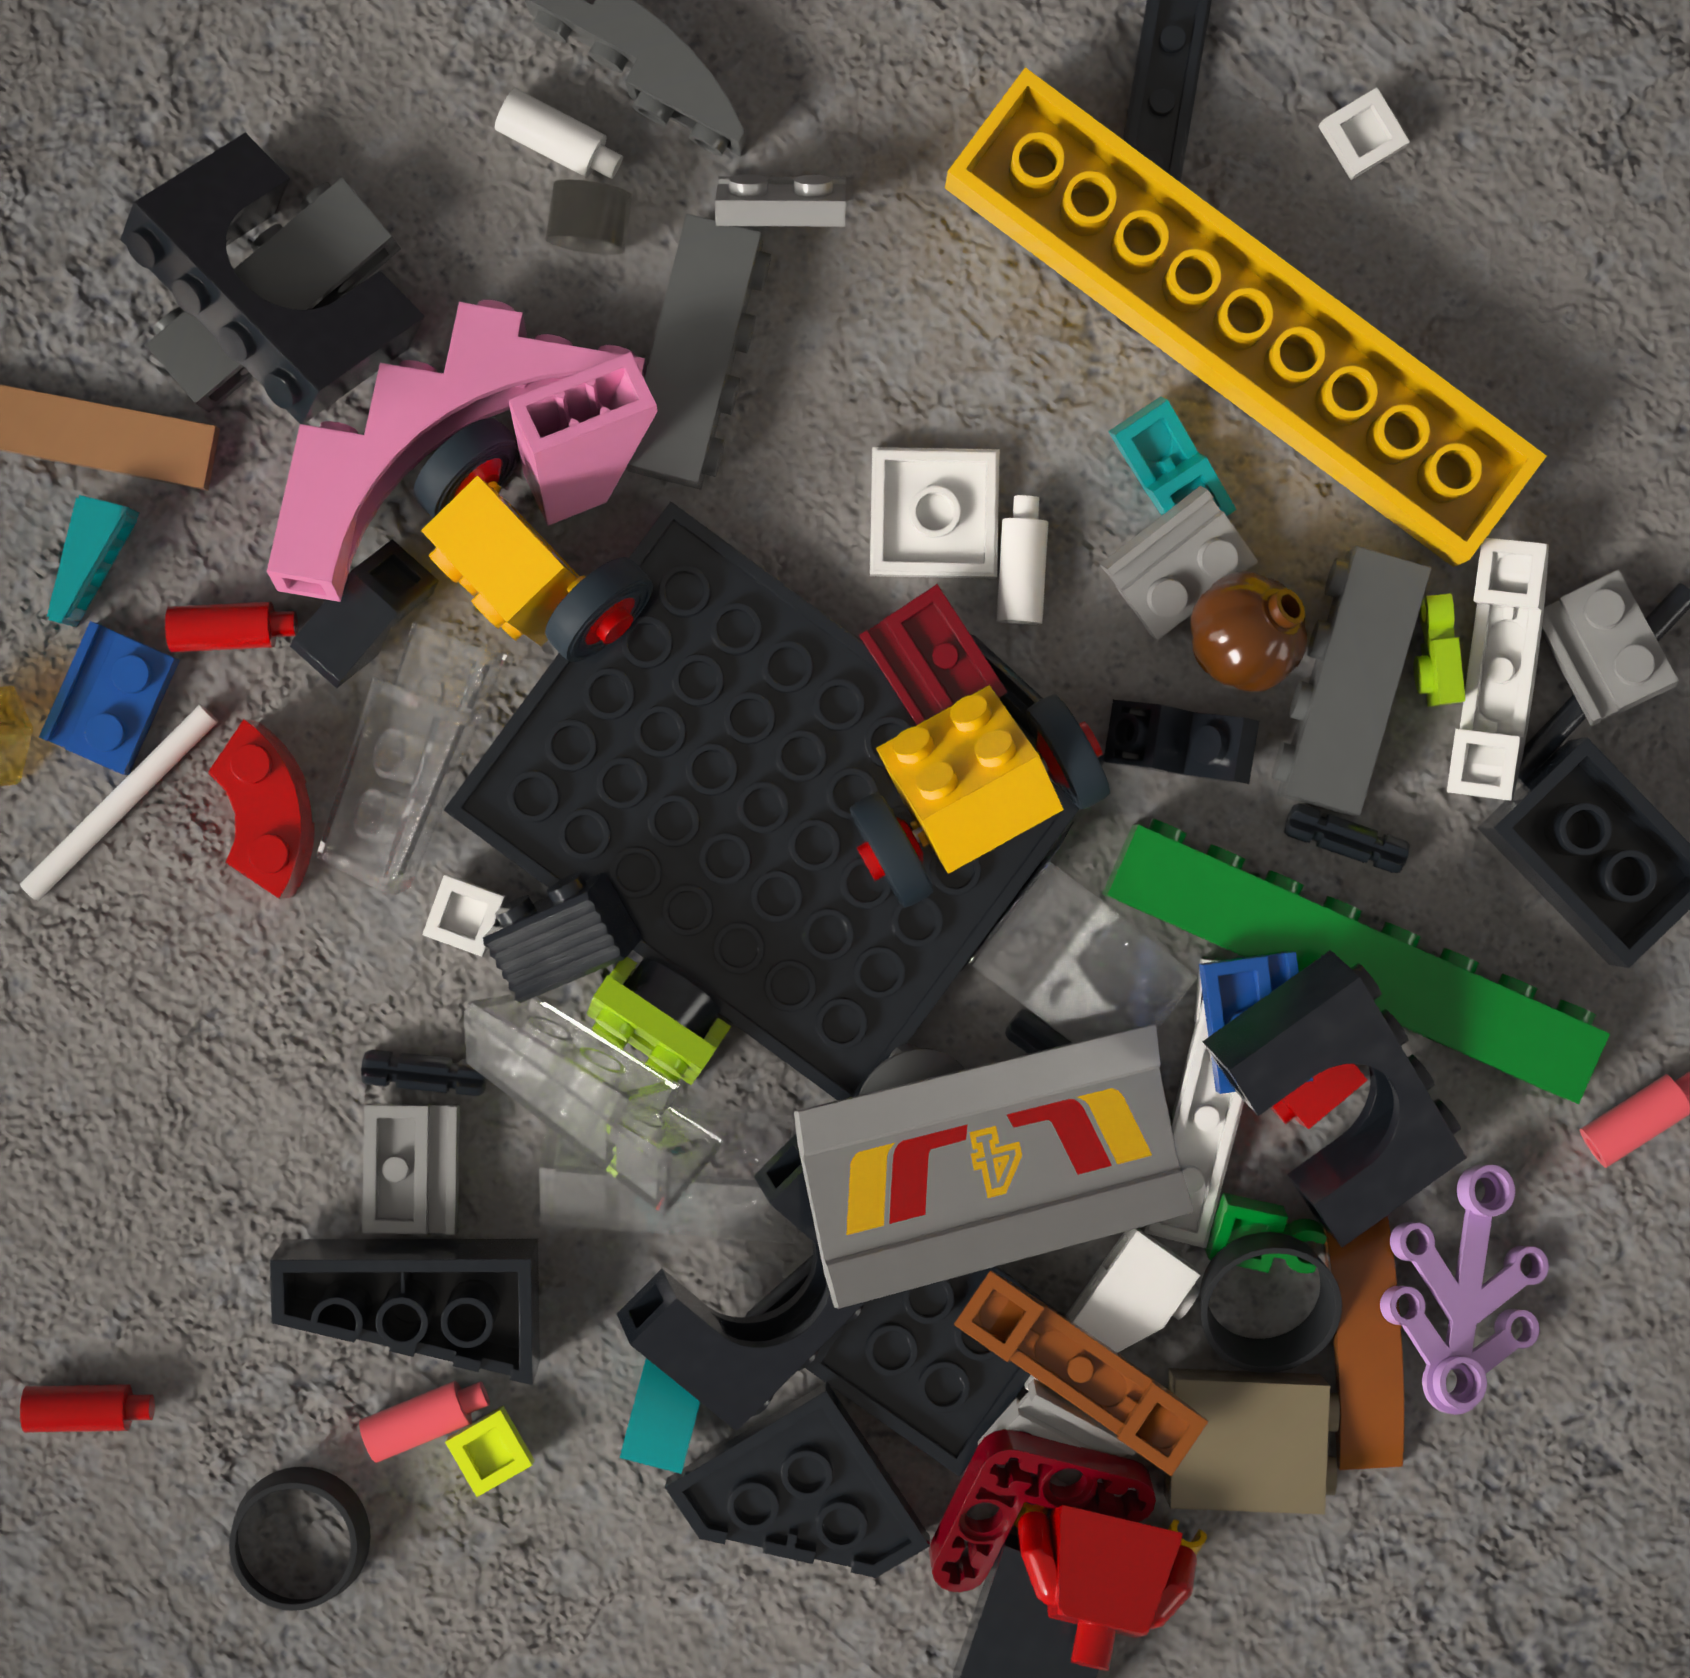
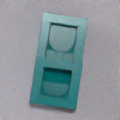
M1160 396L1108 431L1161 516L1199 486L1209 490L1213 496L1212 499L1226 516L1237 510L1207 457L1197 451L1168 399Z
M647 1358L641 1374L620 1458L682 1474L700 1401Z

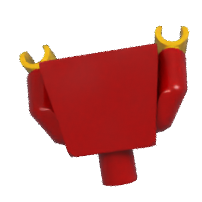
M1024 1502L1014 1522V1525L1018 1527L1021 1556L1036 1597L1047 1605L1048 1617L1077 1624L1071 1657L1072 1663L1100 1670H1109L1115 1634L1135 1638L1146 1636L1150 1629L1163 1627L1192 1595L1197 1565L1196 1555L1207 1539V1535L1203 1530L1199 1529L1191 1542L1182 1538L1183 1533L1177 1531L1179 1524L1177 1519L1172 1521L1168 1529L1061 1505L1051 1510L1049 1520L1047 1517L1048 1507L1031 1505Z

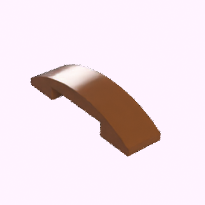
M1387 1215L1344 1247H1341L1324 1229L1327 1236L1324 1244L1325 1266L1336 1279L1342 1297L1341 1319L1333 1336L1336 1390L1340 1403L1338 1431L1335 1432L1337 1468L1339 1470L1403 1467L1404 1372L1401 1325L1388 1322L1383 1317L1380 1309V1301L1384 1292L1390 1287L1397 1286L1394 1253L1390 1246L1391 1231ZM1398 1298L1397 1303H1396V1309H1397L1398 1314L1400 1315L1399 1298Z
M993 1270L989 1271L954 1323L956 1327L1006 1362L1012 1361L1114 1432L1118 1440L1170 1476L1174 1474L1209 1422L1191 1406L1120 1354Z

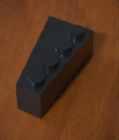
M283 1239L270 1259L271 1323L353 1343L356 1339L390 1347V1352L414 1357L415 1353L453 1362V1367L474 1372L484 1369L509 1375L512 1381L529 1385L534 1383L540 1363L538 1239Z

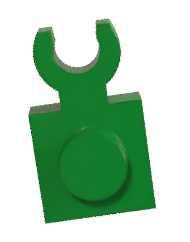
M1223 1193L1205 1251L1208 1260H1212L1223 1247L1232 1241L1260 1232L1283 1233L1303 1242L1314 1241L1325 1244L1327 1236L1323 1226L1312 1219H1298L1286 1224L1288 1215L1282 1205ZM1288 1254L1260 1255L1237 1265L1269 1273L1274 1257L1285 1259L1287 1265L1299 1273H1314L1316 1270V1266L1309 1261Z

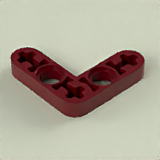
M1002 1429L990 1433L979 1443L931 1540L929 1557L934 1581L941 1588L951 1592L969 1591L981 1585L988 1576L1024 1502L1052 1509L1066 1505L1139 1523L1151 1514L1156 1503L1149 1471L1143 1464L1131 1459L1085 1447L1080 1448L1022 1431ZM1010 1457H1011V1458H1018V1461H1016V1460H1009V1459H1010ZM996 1464H998V1465H1005V1467H1004V1468L996 1467ZM1063 1469H1076L1083 1473L1079 1481L1069 1486H1057L1050 1482V1478L1056 1472ZM1030 1473H1034L1035 1476L1031 1477ZM1128 1488H1135L1136 1491L1128 1490ZM983 1502L992 1503L999 1507L994 1516L984 1520H975L966 1515L971 1507ZM964 1539L967 1540L969 1557L961 1556L965 1549Z

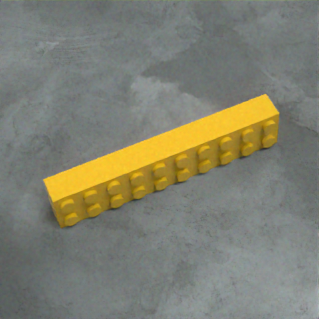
M1026 67L947 171L945 183L947 191L1452 567L1471 559L1547 457L1543 452Z

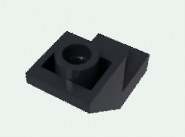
M392 539L348 573L341 602L326 600L293 638L290 647L335 688H338L379 655L391 627L432 596L439 580Z
M1113 699L1104 753L1105 762L1196 778L1249 784L1260 721L1245 717L1192 712L1161 704Z

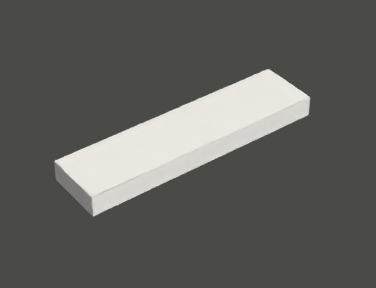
M1203 1000L1197 1023H1195L1170 1122L1179 1167L1184 1175L1194 1213L1143 1226L1142 1229L1146 1234L1206 1248L1244 1100L1237 1092L1219 1094L1215 1091L1211 1054L1202 1042L1208 1038Z

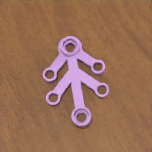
M1496 1165L1471 1166L1462 1173L1458 1180L1457 1197L1465 1209L1455 1278L1435 1248L1433 1232L1425 1224L1415 1222L1401 1223L1394 1228L1390 1236V1246L1394 1255L1401 1260L1412 1261L1448 1318L1446 1342L1443 1341L1424 1314V1297L1413 1287L1393 1286L1387 1289L1381 1297V1313L1388 1322L1402 1325L1426 1363L1422 1377L1424 1394L1435 1409L1446 1414L1459 1415L1472 1410L1485 1395L1487 1388L1486 1374L1518 1348L1524 1349L1532 1346L1537 1341L1540 1332L1539 1322L1531 1312L1507 1309L1498 1315L1494 1325L1495 1333L1473 1348L1476 1325L1526 1285H1536L1542 1282L1549 1270L1547 1256L1541 1249L1533 1246H1516L1506 1254L1504 1268L1482 1285L1492 1216L1505 1213L1511 1207L1515 1197V1185L1512 1177L1505 1169ZM1478 1179L1485 1187V1195L1480 1202L1477 1201L1475 1196V1184ZM1411 1231H1414L1419 1239L1418 1248L1414 1253H1411L1406 1246V1238ZM1527 1254L1531 1259L1532 1269L1529 1275L1524 1276L1520 1263ZM1404 1294L1409 1301V1310L1405 1316L1401 1317L1397 1312L1396 1303L1398 1298ZM1519 1318L1523 1325V1332L1516 1340L1511 1333V1326L1513 1321ZM1453 1370L1457 1377V1384L1454 1390L1449 1393L1446 1388V1378L1449 1371Z

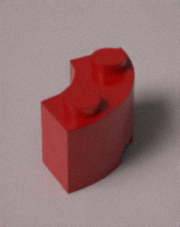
M243 719L208 771V774L226 791L235 813V840L225 863L277 898L294 897L304 879L313 851L315 822H312L311 805L305 785L307 782L293 755L269 729L260 722Z

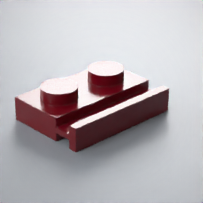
M938 584L859 635L917 725L951 707L961 698L972 695L989 685L999 699L1008 693Z

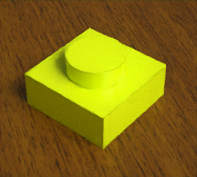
M504 1406L459 1430L445 1441L476 1497L531 1467L535 1461Z

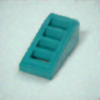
M82 495L76 498L47 613L48 620L77 628L137 523L139 512L126 506Z

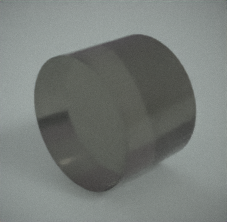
M572 179L555 181L552 188L546 241L555 246L578 252L600 255L623 254L626 247L633 195L619 187L593 181Z

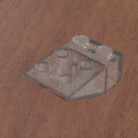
M1051 862L1047 863L969 961L974 968L1072 1042L1083 1041L1148 1024H1156V1029L1158 1030L1198 978L1107 904Z

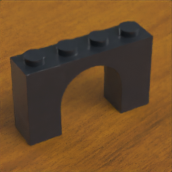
M245 132L133 202L120 240L127 246L133 259L139 265L148 268L173 293L178 305L188 314L194 315L219 340L224 352L234 361L240 362L263 385L267 395L277 406L286 409L300 424H305L376 373L380 363L388 364L407 351L425 316L381 271H378L333 303L310 310L290 309L273 304L255 294L240 280L230 264L226 246L275 214L290 180V177Z
M1329 950L1202 1042L1230 1086L1258 1116L1305 1082L1329 1068L1343 1064H1363L1369 1067V1094L1365 1106L1356 1121L1341 1136L1287 1174L1316 1220L1341 1247H1344L1467 1157L1454 1137V1134L1461 1130L1458 1121L1439 1098L1433 1101L1428 1093V1090L1435 1086L1434 1080L1423 1064L1413 1054L1407 1057L1401 1047L1409 1041L1408 1036L1395 1017L1387 1009L1380 1012L1374 1002L1375 999L1382 995L1378 985L1360 963L1350 968L1334 952Z
M796 1134L754 1175V1178L770 1205L812 1240V1265L805 1282L797 1293L786 1303L768 1313L752 1317H732L718 1313L705 1305L665 1270L661 1269L616 1314L629 1344L736 1431L752 1416L763 1412L770 1404L774 1394L797 1371L809 1366L817 1356L819 1349L843 1325H847L856 1319L865 1302L840 1309L834 1308L823 1270Z

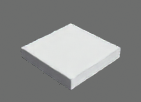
M872 447L870 576L996 579L1000 449Z

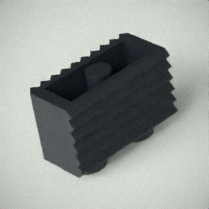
M580 872L574 873L552 885L547 890L548 897L533 903L529 895H525L509 902L495 913L498 922L483 937V944L489 948L490 957L496 959V968L502 970V977L508 981L509 990L515 993L516 1001L522 1003L626 959L641 941L642 937L605 872H601L595 877H590L586 881Z

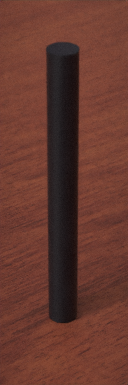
M1678 583L1645 618L1658 642L1690 609V589L1681 583ZM1574 694L1524 746L1518 783L1524 784L1586 719Z

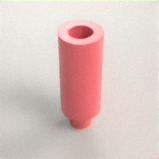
M1690 1071L1675 1081L1665 1074L1580 1129L1583 1140L1602 1166L1605 1168L1609 1167L1690 1115Z
M453 1381L360 1419L361 1436L371 1459L378 1463L472 1424L471 1413L489 1406L490 1400L481 1381L461 1389L456 1381Z

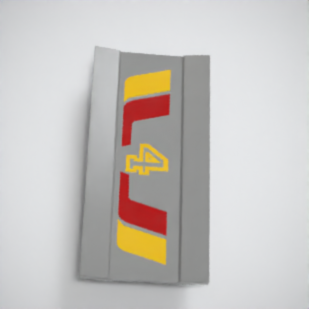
M1156 1024L1127 1029L794 1111L797 1144L823 1270L834 1308L848 1307L1194 1213L1184 1175L1179 1167L1162 1084Z

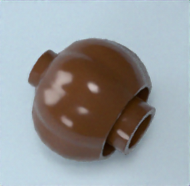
M1237 571L1212 584L1210 589L1200 596L1192 611L1191 632L1193 635L1192 646L1194 656L1206 673L1224 685L1249 692L1266 691L1286 679L1298 667L1306 652L1307 632L1305 629L1304 605L1295 592L1287 589L1282 583L1272 578H1266L1258 573Z

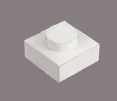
M1377 87L1326 117L1318 126L1350 180L1401 151L1410 143Z
M444 875L422 935L483 957L488 950V947L483 944V937L498 922L495 913L503 907L507 896L453 876Z

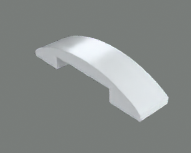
M1486 538L1481 544L1473 600L1477 603L1465 687L1466 701L1463 702L1460 729H1455L1447 792L1513 801L1525 746L1538 664L1547 581L1548 544Z

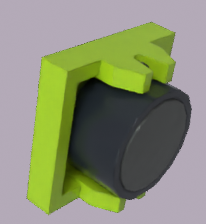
M627 956L626 959L618 962L610 975H607L591 1000L587 1015L596 1021L591 1029L602 1039L621 1050L629 1043L647 1055L649 1058L645 1062V1066L668 1083L677 1085L679 1080L682 1079L692 1085L731 1026L717 1018L709 1030L721 1009L708 995L681 975L656 961L643 958L636 968L638 963Z

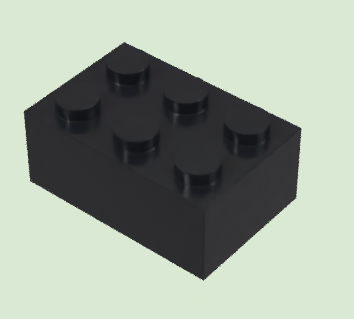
M1588 737L1568 740L1515 791L1513 801L1505 800L1477 827L1609 965L1630 968L1690 910V843Z

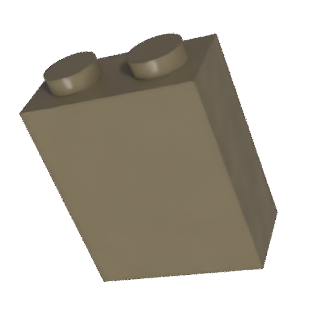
M1168 1368V1390L1209 1421L1174 1474L1170 1476L1164 1472V1496L1170 1509L1325 1515L1326 1495L1334 1496L1337 1488V1463L1334 1456H1328V1431H1338L1340 1403L1338 1393H1330V1385L1320 1374Z

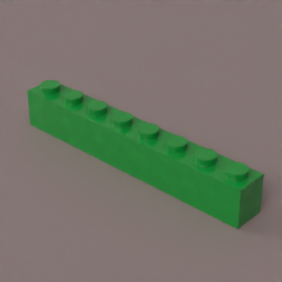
M1152 818L1148 828L1139 824L1132 825L1102 892L1103 895L1243 957L1294 951L1297 955L1299 972L1331 950L1350 968L1360 963L1367 970L1382 993L1374 1002L1380 1012L1387 1009L1401 1027L1576 1104L1580 1103L1610 1036V1033L1592 1026L1596 1014L1562 999L1559 1000L1556 1009L1533 1000L1538 990L1536 987L1503 973L1498 983L1475 974L1479 962L1447 948H1443L1440 957H1436L1416 948L1421 938L1419 935L1389 922H1385L1381 932L1358 922L1363 912L1362 910L1333 897L1327 896L1323 906L1303 898L1300 894L1304 885L1282 874L1269 870L1265 880L1242 871L1241 869L1246 859L1221 847L1210 844L1206 854L1183 844L1187 833L1167 823Z

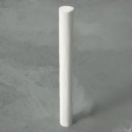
M199 704L20 883L22 889L34 900L39 901L218 723L213 714Z

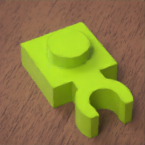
M1452 593L1425 596L1419 610L1420 624L1424 636V643L1421 644L1422 656H1415L1413 664L1416 690L1418 694H1426L1427 707L1465 702L1459 637L1455 638L1454 634L1455 614Z

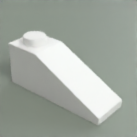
M1140 1228L1128 1230L1122 1234L1066 1315L1069 1316L1070 1321L1118 1353L1163 1329L1172 1316L1180 1320L1189 1311L1198 1297L1200 1288L1194 1284L1201 1275L1190 1263L1150 1235L1144 1233ZM1030 1375V1377L1028 1378V1380H1027V1381L1025 1382V1384H1024V1385H1025V1388H1026L1027 1390H1028V1384H1029L1033 1379L1039 1381L1038 1379H1036V1378L1033 1377L1032 1375Z

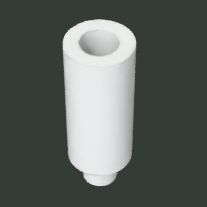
M514 88L508 94L498 113L495 122L496 131L584 177H588L595 170L613 179L622 163V155L605 147L607 140L605 134L517 88Z
M1014 496L1013 518L1002 519L997 622L1037 625L1043 622L1048 521L1038 519L1040 498L1036 496Z

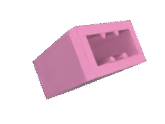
M631 352L508 400L523 474L548 526L607 503L658 412L657 404Z

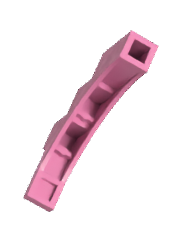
M481 300L477 305L459 302L444 373H438L434 367L413 360L401 361L399 366L380 363L364 435L358 434L355 428L339 422L325 421L320 423V427L300 424L267 568V573L277 591L341 602L352 559L365 530L388 495L403 477L429 453L469 424L510 410L509 399L626 353H632L645 379V358L636 357L629 349L615 345H603L598 350L573 346L569 340L550 334H541L536 336L535 339H530L527 336L523 313L516 312L511 306L495 300Z

